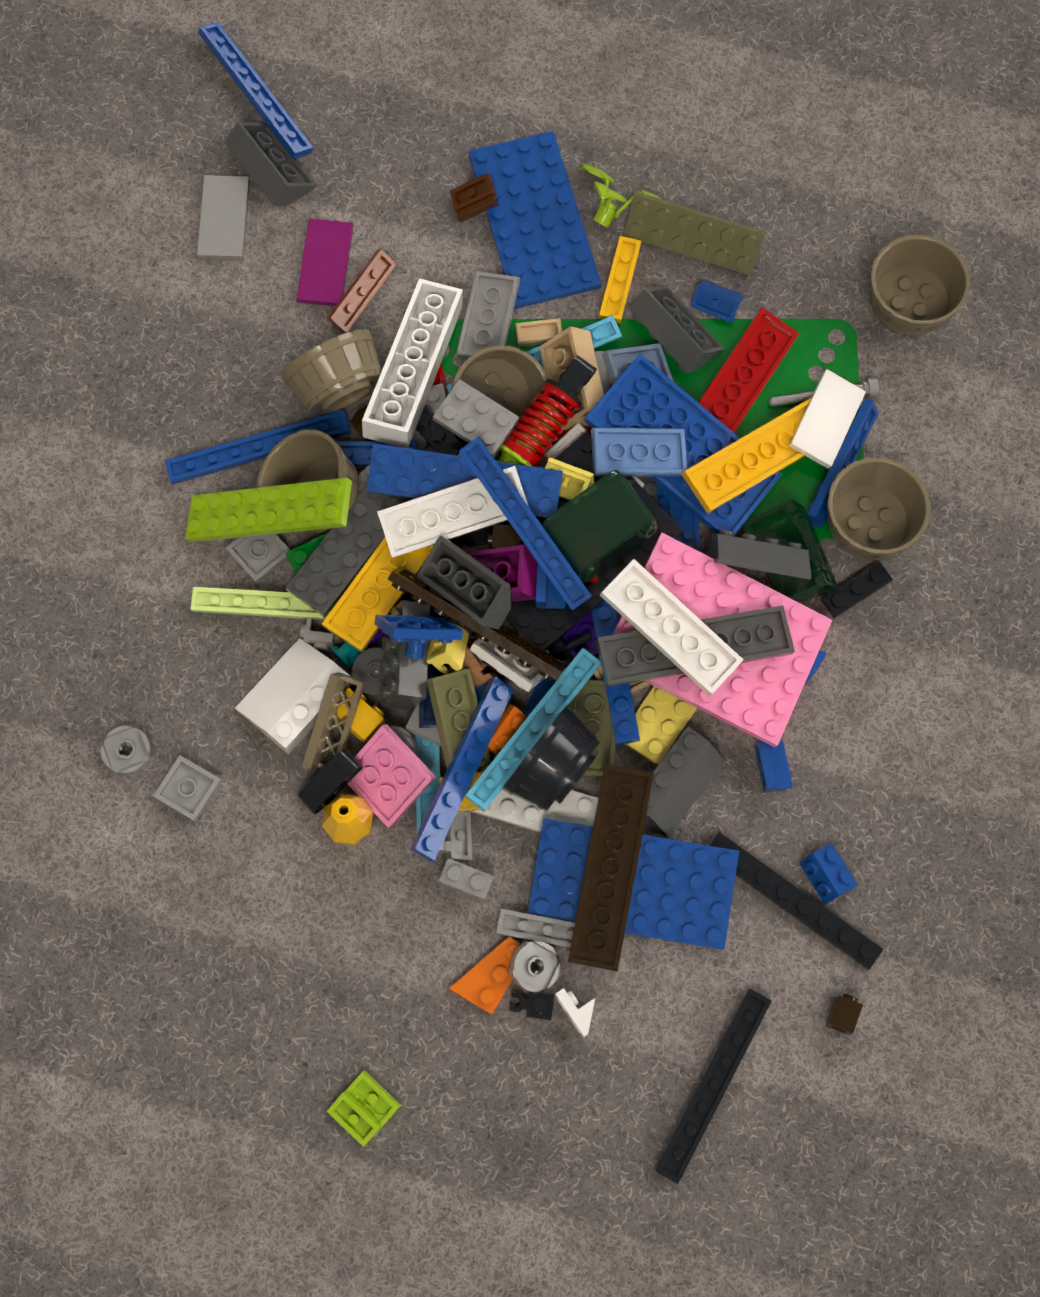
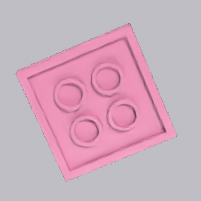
M385 724L380 727L355 756L363 768L348 785L357 795L365 800L378 818L390 828L431 784L436 776L397 734Z

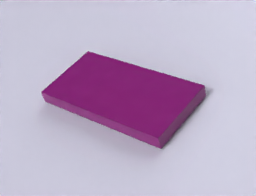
M309 218L296 298L297 303L336 306L344 296L353 223Z

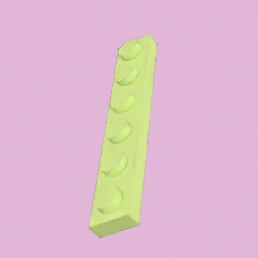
M193 587L190 609L193 612L301 619H307L308 617L317 620H325L329 615L328 613L323 617L289 592Z

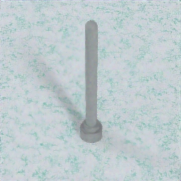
M876 377L866 378V381H862V384L855 385L866 391L865 395L869 397L879 395V384ZM814 391L772 397L769 399V405L780 406L805 402L812 397Z

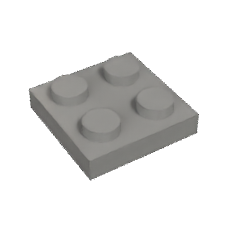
M276 534L240 537L226 547L227 552L256 584L288 559L285 553L291 551Z
M179 755L153 797L196 822L222 780Z

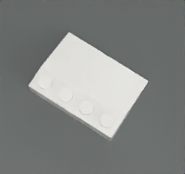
M299 638L235 709L289 755L314 727L330 674L340 672L348 676L350 675L331 659ZM346 682L344 691H346L348 687L350 688L353 684Z

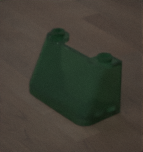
M613 470L551 514L542 525L582 583L594 579L599 573V561L632 536L637 534L640 538H649L659 528L658 521L619 470Z
M790 499L745 521L742 525L743 531L741 535L742 533L757 536L756 541L764 542L765 538L779 540L778 545L787 546L788 542L802 544L801 549L809 550L810 580L766 572L772 587L771 589L801 603L838 589V585L812 522L807 515V511L801 504Z

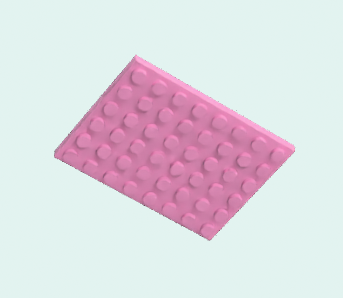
M661 533L644 569L701 620L783 605L795 652L790 655L740 663L711 696H708L686 674L651 679L645 682L773 747L778 746L832 620L724 564L715 563L713 558ZM621 615L612 635L638 630Z

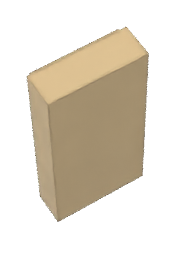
M560 318L515 323L518 347L542 345L562 332Z

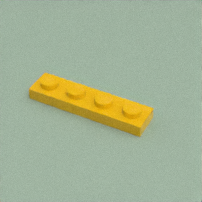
M623 236L619 237L599 319L603 320L613 315L616 323L621 324L641 247V240Z

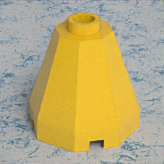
M339 794L324 806L322 827L334 843L356 845L361 839L371 833L374 812L361 796Z

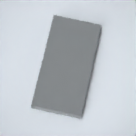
M204 175L197 250L198 259L243 260L249 177Z
M480 271L475 272L456 353L458 358L468 359L482 349L492 346H506L521 281L520 277Z

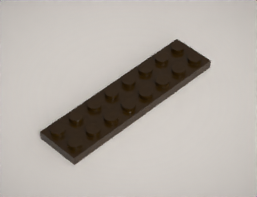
M401 566L393 570L389 575L388 580L393 582L392 586L401 592H405V590L414 595V600L423 605L426 603L435 607L434 611L443 617H447V615L456 620V625L465 630H468V628L477 632L476 636L485 642L492 641L497 644V649L504 654H514L519 657L518 661L529 668L534 666L539 669V674L544 678L558 680L566 669V663L501 625L499 630L482 626L405 567Z
M610 764L604 765L568 962L618 972L654 776L652 772Z

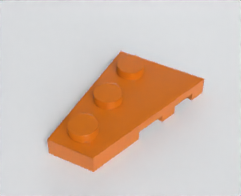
M511 937L506 938L453 984L449 990L492 1015L513 980L509 975L510 962L513 953L521 943Z

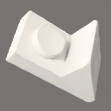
M563 988L555 994V997L581 1037L585 1038L589 1032L595 998L577 1009L576 1005L579 1003L571 991L567 993Z

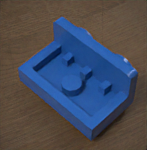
M832 843L813 852L799 863L824 904L830 903L858 886Z

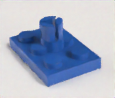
M375 616V625L384 634L389 635L396 642L407 641L405 655L410 658H424L426 643L430 642V639L443 643L462 640L463 630L443 616Z

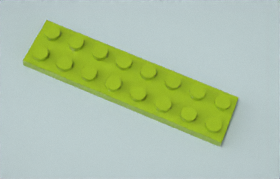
M348 478L192 495L185 540L200 542L346 527L352 481Z

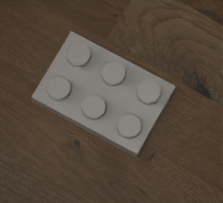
M459 379L434 414L433 420L468 443L479 437L494 457L519 421V417Z

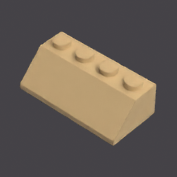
M570 326L539 346L545 375H547L548 379L558 383L577 355L597 368V370L576 396L582 402L583 407L577 411H572L574 413L573 418L568 419L564 417L568 421V425L565 427L561 426L563 430L572 429L577 423L582 426H588L583 421L584 418L604 396L590 331Z

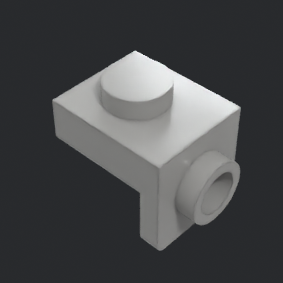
M307 617L306 623H302L300 636L304 638V642L314 646L316 650L327 651L328 648H333L335 646L334 634L313 631L314 621L312 618Z

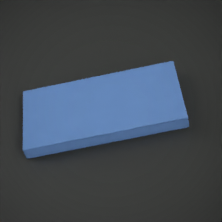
M591 429L594 476L680 477L687 470L684 429Z

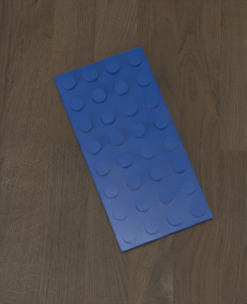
M554 131L468 151L475 178L486 173L492 175L497 195L496 200L499 202V205L485 212L504 275L520 277L521 280L514 309L600 289L602 284Z
M641 353L583 420L591 428L684 429L687 469L740 439ZM777 472L708 514L683 476H653L650 478L714 533L719 534L721 529L734 532V536L782 474Z
M543 819L528 914L575 923L593 830L592 826ZM643 835L625 933L724 950L739 851Z

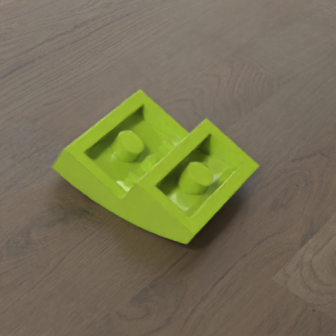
M364 1070L348 1089L338 1097L327 1112L364 1147L402 1105Z

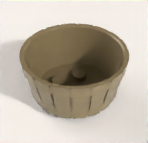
M907 235L888 243L875 258L870 277L871 301L879 319L893 331L914 336L933 332L950 320L964 305L970 291V273L968 274L967 264L961 258L962 256L945 241L928 235Z
M360 329L329 339L297 357L281 372V378L287 387L293 391L305 409L311 414L339 411L360 401L374 390L382 368L371 331Z
M492 346L476 352L461 365L454 377L451 390L460 379L520 418L525 416L524 411L530 408L529 405L532 401H535V396L541 394V388L545 384L547 375H545V371L538 361H535V358L527 352L520 351V349L512 346Z
M302 430L287 436L270 451L271 453L264 460L258 475V485L256 488L348 478L352 481L348 511L358 496L359 477L354 464L345 456L341 447L329 435L321 431ZM330 528V529H320V530H310V531H304V532H307V533H322V532H326V530L329 531V530H331L332 528Z
M870 457L851 463L837 475L828 496L827 519L834 540L843 550L864 560H881L906 550L922 536L930 519V499H928L929 495L924 484L921 483L920 478L912 470H909L910 468L888 458Z

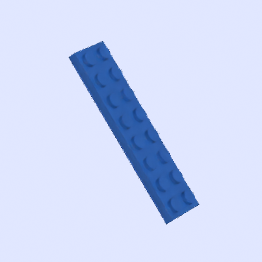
M373 443L366 491L417 499L477 479L478 477L463 456ZM497 462L502 470L513 466L516 467L528 506L535 516L556 519L563 471Z

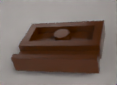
M488 173L450 190L454 210L457 212L456 218L460 222L499 205V202L496 200L497 195L492 175Z

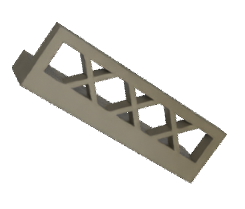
M340 672L330 674L304 757L303 767L308 769L318 767L322 769L326 765V763L322 762L324 752L331 750L333 756H335L346 747L365 686L364 681ZM346 682L357 686L354 696L347 698L344 691ZM345 704L349 713L347 719L340 721L337 710L339 706ZM338 727L342 736L340 741L334 744L330 733L332 729Z

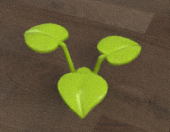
M581 163L578 169H585L601 178L604 184L597 181L593 183L601 197L598 205L599 208L593 220L608 228L613 218H618L620 213L632 203L634 195L627 201L618 192L608 188L609 182L614 183V179L598 168ZM639 189L638 191L640 193L661 199L660 197L650 192ZM615 199L625 202V204L616 211L617 206L611 201Z

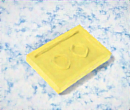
M654 686L635 713L640 741L624 745L658 766L697 708Z

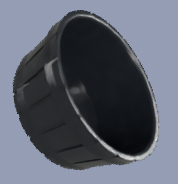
M567 705L530 750L502 790L511 796L514 795L536 806L540 810L547 811L554 801L559 804L562 803L593 763L596 756L592 752L600 742L575 714L576 712Z

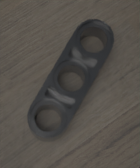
M344 748L299 792L298 797L313 814H317L361 771L363 766L347 748Z

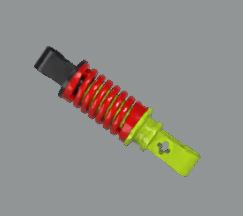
M577 355L558 383L547 378L544 386L541 388V394L535 396V401H532L529 405L530 408L524 411L525 416L519 418V423L514 426V430L508 435L509 439H505L499 448L501 456L496 461L536 467L542 460L540 455L544 456L547 453L546 449L542 446L551 448L552 443L548 439L556 441L557 435L555 433L561 434L563 431L561 426L565 427L568 425V421L564 417L568 419L573 418L574 413L572 411H577L583 407L582 402L576 396L590 381L597 368Z

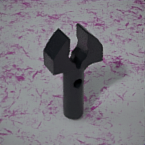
M586 632L568 642H563L560 638L547 650L550 655L564 661L568 659L567 653L591 641L592 636L589 632Z

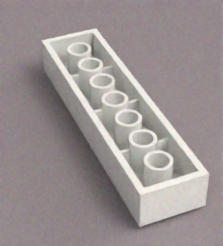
M423 279L418 280L362 419L364 438L402 448L409 447L462 310V289Z

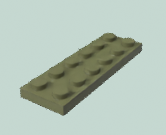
M635 192L623 236L641 240V242L751 276L765 231Z

